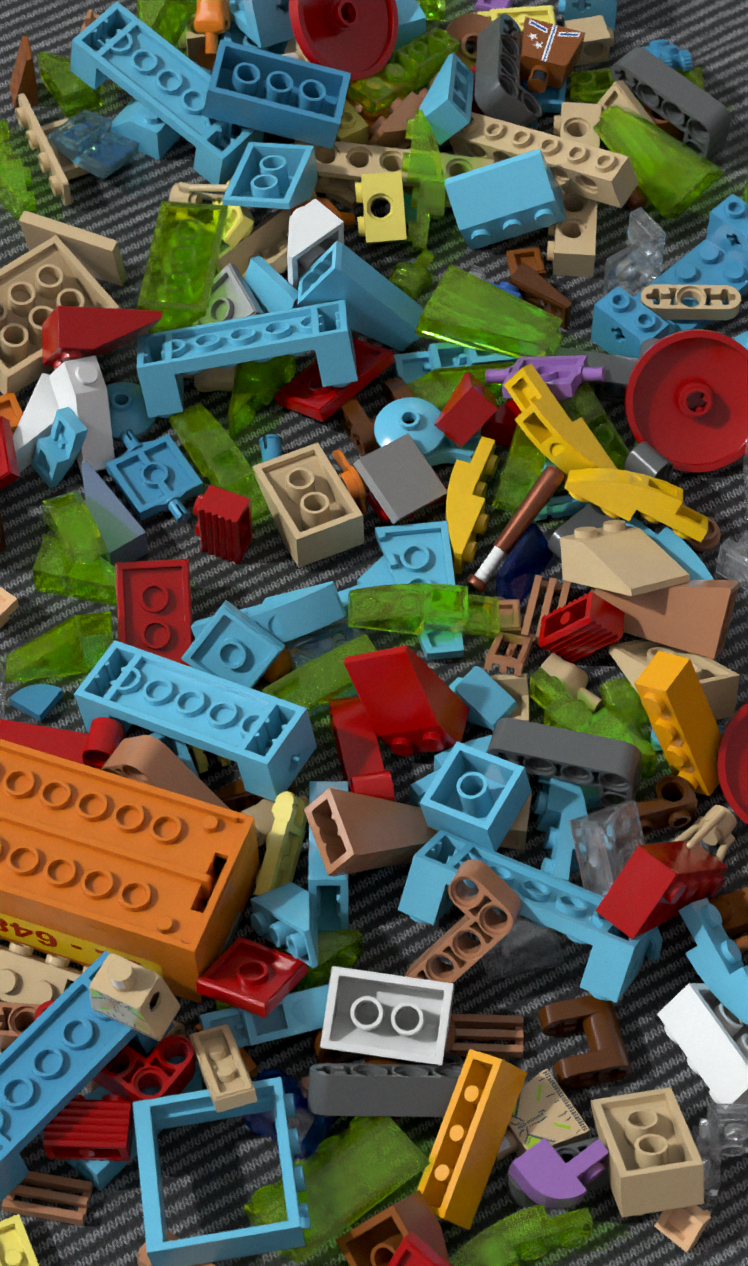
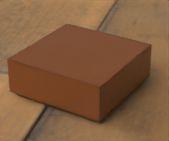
M540 247L506 251V262L510 277L524 263L546 280V270Z

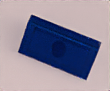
M532 522L498 571L496 579L497 596L506 600L520 599L521 604L533 586L535 574L541 575L552 558L553 553L548 549V542L537 524Z

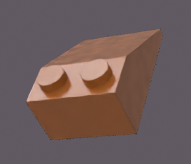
M420 1190L393 1204L336 1239L350 1266H387L404 1237L414 1232L450 1264L442 1228Z

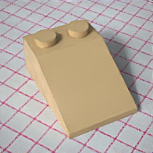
M318 442L252 466L255 478L283 543L298 568L364 544L363 514Z
M624 520L603 522V527L597 529L595 527H579L574 529V534L560 537L562 575L565 581L628 596H635L690 582V574L642 529L627 526Z
M644 638L610 645V655L636 692L635 681L656 653L662 651L691 659L716 722L719 719L734 715L740 675L710 658Z
M671 1087L591 1100V1108L599 1140L609 1151L605 1165L611 1190L621 1217L639 1216L646 1213L682 1209L688 1206L704 1204V1164Z

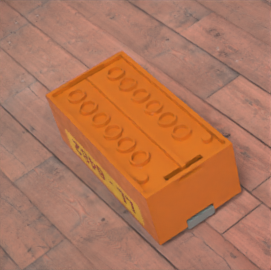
M0 739V939L33 947V950L46 954H55L83 966H91L105 951L114 953L160 975L173 995L203 1004L206 996L196 992V981L230 947L241 923V915L256 884L257 873L260 870L255 817Z

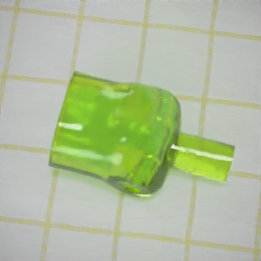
M424 250L414 263L398 262L388 280L415 301L419 294L428 288L432 282V272L426 268L433 261L434 255L430 251Z
M627 677L605 682L601 685L599 692L605 706L608 725L617 727L626 724L634 746L640 747L644 745L645 739L640 724L646 722L649 717L641 703L640 696Z

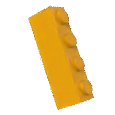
M658 651L634 685L673 775L685 779L694 792L710 796L719 784L717 750L722 735L691 659Z
M469 1049L417 1189V1191H421L437 1219L468 1230L471 1228L527 1072L503 1059Z

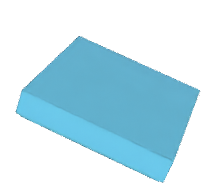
M261 256L251 258L244 279L263 313L299 308L300 306L297 305L298 291Z
M225 600L181 659L192 668L252 689L286 645Z

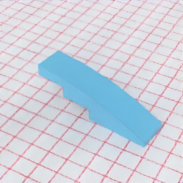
M531 326L465 333L463 341L429 344L428 351L395 354L394 358L396 361L393 362L395 377H402L409 389L414 390L460 382L467 372H470L475 378L485 376L487 369H506L514 365L519 357L540 356L534 329Z

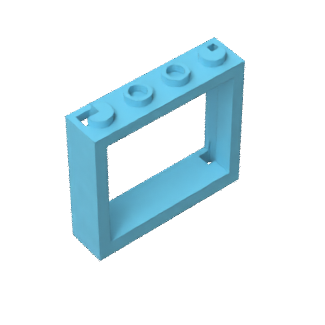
M281 1077L253 1081L258 1102L219 1113L216 1112L208 1089L133 1102L146 1248L152 1266H192L306 1246L304 1230L311 1229L308 1204H300L299 1192L306 1191L303 1166H295L294 1154L301 1153L298 1129H290L289 1117L296 1116L293 1093L285 1094ZM274 1110L288 1221L168 1241L157 1130Z

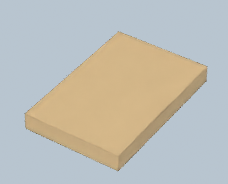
M29 211L23 212L19 222L29 251L57 235L93 277L123 286L127 275L116 240Z

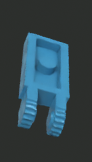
M667 39L650 41V46L642 47L672 69H680L683 72L691 71L692 69L690 52L687 49L681 50L673 43H669Z

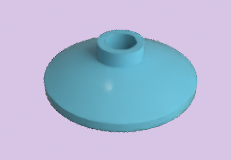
M118 382L106 386L113 440H120V433L125 431L127 434L126 429H131L137 438L154 425L157 417L148 418L140 385L130 382Z
M408 397L397 399L386 405L377 415L374 424L376 441L380 447H383L409 434L425 457L434 452L444 439L445 434L434 425L441 412L435 405L420 398ZM405 421H415L411 424L404 423Z

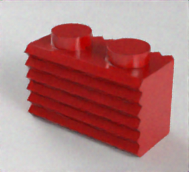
M209 485L206 493L198 496L194 504L193 514L198 516L195 535L200 537L202 553L208 552L209 555L214 554L215 557L221 556L222 560L234 561L235 565L241 562L253 540L251 498L214 485Z
M590 591L588 595L584 594L578 600L574 599L568 605L564 604L562 608L554 609L548 615L544 614L541 619L539 646L540 648L544 647L546 651L550 650L551 654L555 653L570 663L583 656L589 657L596 650L608 644L614 645L622 638L625 612Z
M77 1094L45 1126L43 1146L47 1157L52 1160L57 1158L59 1160L82 1159L84 1161L107 1160L111 1162L114 1160L117 1162H129L134 1129L132 1101H126L124 1097L115 1094L104 1095L101 1097V1100H87L82 1095Z

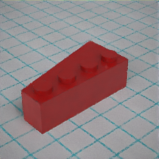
M690 840L638 845L595 911L633 940L680 914L678 910L688 904L708 898V896L710 898L714 897L725 882L722 876L728 866L698 844L693 849H688L686 845Z

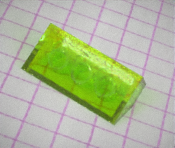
M161 201L137 304L138 310L162 311V319L149 333L186 328L207 314L229 211L228 206Z
M356 1116L350 1122L351 1127L339 1136L334 1135L322 1141L317 1147L318 1151L307 1160L295 1162V1166H303L306 1191H300L299 1198L300 1204H308L311 1229L304 1230L306 1246L274 1252L298 1264L428 1166L430 1164L428 1158L389 1116ZM283 1177L273 1185L269 1184L258 1189L252 1195V1201L242 1207L254 1227L288 1221Z

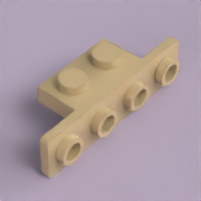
M19 94V108H15L18 123L21 128L26 126L28 130L26 131L28 143L32 150L37 149L39 152L37 154L39 165L43 173L48 172L50 175L49 183L54 196L60 195L64 205H70L72 201L68 180L91 173V171L67 156L53 142L54 139L68 131L72 126L68 118L40 126L25 94Z
M315 190L313 191L311 198L307 201H311L314 198H317ZM292 208L276 210L254 227L245 240H240L235 248L229 246L216 256L214 264L218 273L231 263L236 265L243 275L248 268L251 258L261 256L279 274L284 272L288 266L289 218Z
M11 942L9 947L0 944V1000L10 1003L38 1005L50 1000H56L70 986V982L75 981L90 966L84 965L83 970L69 966L70 959L48 953L47 957L43 958L32 954L33 947L21 943Z

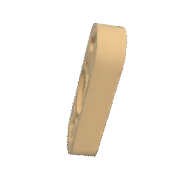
M653 284L642 290L640 302L663 320H730L736 317L739 312L741 295L736 288L729 285ZM684 298H694L699 302V305L688 307L682 304L681 300ZM671 299H675L674 305H671ZM706 299H709V305H706ZM653 300H658L659 304H653ZM721 300H726L728 305H723Z

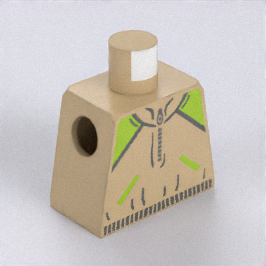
M110 953L89 986L91 1006L94 1011L157 1041L162 1039L181 1007L160 975L114 953ZM155 1003V1007L150 1010L149 1005Z
M548 1069L541 1071L522 1087L498 1151L496 1162L514 1152L518 1157L544 1137L553 1148L589 1139L590 1129Z

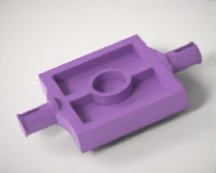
M587 355L519 357L511 367L506 369H487L485 373L487 384L503 383V398H512L504 384L521 368L532 363L557 401L573 397L579 385L585 381L604 382L606 379L605 367H589Z

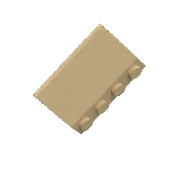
M57 235L0 269V391L3 395L10 392L15 394L39 379L42 373L47 374L53 370V365H43L42 323L58 305L119 309L116 302Z

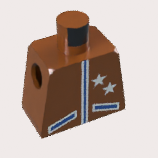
M525 17L521 35L520 79L528 81L527 87L530 91L543 93L547 86L556 89L563 87L580 58L585 33Z

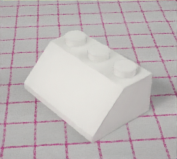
M317 199L297 208L289 218L288 282L297 291L299 288V278L336 241L344 244V221Z
M332 966L320 1048L442 1066L449 1031L455 989L454 983Z
M689 983L657 1015L664 1023V1029L668 1037L677 1043L687 1056L689 1067L696 1074L700 1075L709 1087V1094L713 1101L724 1110L748 1108V1025L728 1010L705 983Z

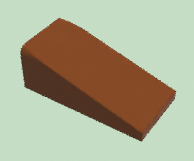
M22 36L10 81L14 108H19L18 95L22 93L25 94L30 106H36L39 103L30 40L27 36Z

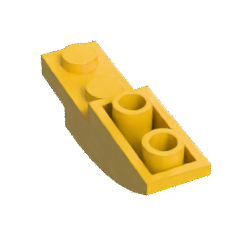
M532 363L521 368L504 384V387L522 411L514 420L534 445L566 475L570 470L617 469L582 417L573 422L571 421Z
M483 436L470 463L456 459L447 490L445 521L448 524L454 573L461 575L466 562L472 563L478 545L475 542L477 535H484L489 522V514L485 513L486 498L484 497L487 491V483L485 481L488 475L494 476L499 456L494 455L495 440Z
M610 468L570 470L566 476L564 489L568 490L574 499L583 503L589 501L601 507V510L611 518L620 519L621 517L630 521L635 511L638 510L646 520L655 524L661 522L671 527L673 532L679 537L686 540L693 538L699 542H702L708 531V517L683 505V489L666 481L645 474Z

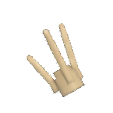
M175 183L170 192L169 206L171 209L177 210L176 218L188 220L217 236H221L218 228L191 213L193 210L199 211L202 200L214 201L216 197L222 199L224 195L204 192H226L229 184Z
M714 805L704 817L700 816L691 827L672 842L688 840L692 837L686 845L688 849H693L701 840L709 845L719 843L720 846L715 857L723 862L728 848L735 840L731 832L736 827L737 820L734 814L721 805Z

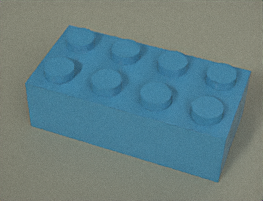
M220 39L202 116L333 149L341 122L351 73Z

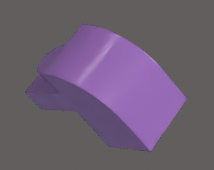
M544 1137L515 1159L508 1173L523 1192L537 1204L554 1209L568 1208L580 1203L585 1197L587 1190L580 1181L583 1180L585 1184H589L604 1172L606 1168L603 1166V1163L609 1151L598 1139L568 1163H565Z

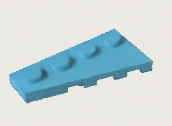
M447 521L375 527V536L426 659L436 660L464 657Z

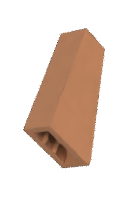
M690 580L687 583L635 596L598 588H592L591 591L625 612L624 633L714 660L723 652L740 582L736 580Z
M330 787L304 809L328 876L333 877L412 862L414 855L436 835L434 829L427 826L421 807Z

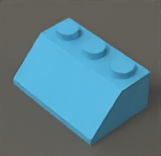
M199 66V67H201L204 71H206L209 75L212 76V71H210V70H208V69H206V68H204V67H202V66ZM135 98L127 104L104 130L106 136L159 161L181 136Z
M540 148L444 179V185L459 231L471 251L566 221L562 189Z

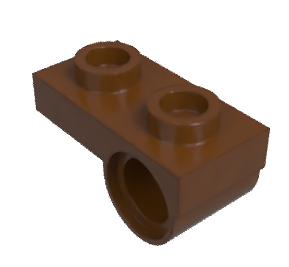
M667 775L661 778L656 785L653 799L619 808L617 828L621 838L624 839L632 836L641 838L655 830L667 827L680 828L687 825L690 821H694L698 801L693 788L691 789L688 782L677 775ZM672 797L677 799L678 801L670 802L667 801L665 798Z

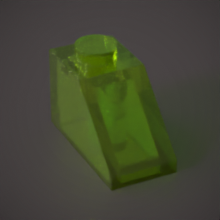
M43 51L37 53L39 76L65 118H70L102 106L100 92L104 90L103 83L94 90L70 71L71 58Z

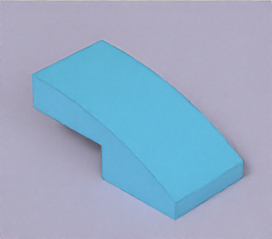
M70 407L56 411L50 436L38 439L31 466L49 488L56 487L68 472L79 454L88 429Z

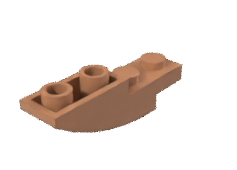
M438 73L434 76V78H433V79L430 81V83L428 84L430 87L432 86V84H433L435 78L437 77ZM424 88L418 95L412 91L403 101L398 97L386 111L389 117L385 119L381 116L370 128L369 131L373 136L366 145L394 147L421 136L423 133L418 125L419 108L428 90Z

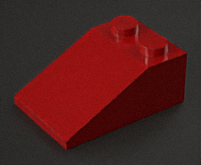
M58 305L42 323L43 365H53V369L56 370L64 361L95 355L97 358L137 340L138 336L146 335L162 319V311Z
M408 645L345 657L344 665L377 736L397 756L441 751L453 748L456 742L461 743L470 708Z

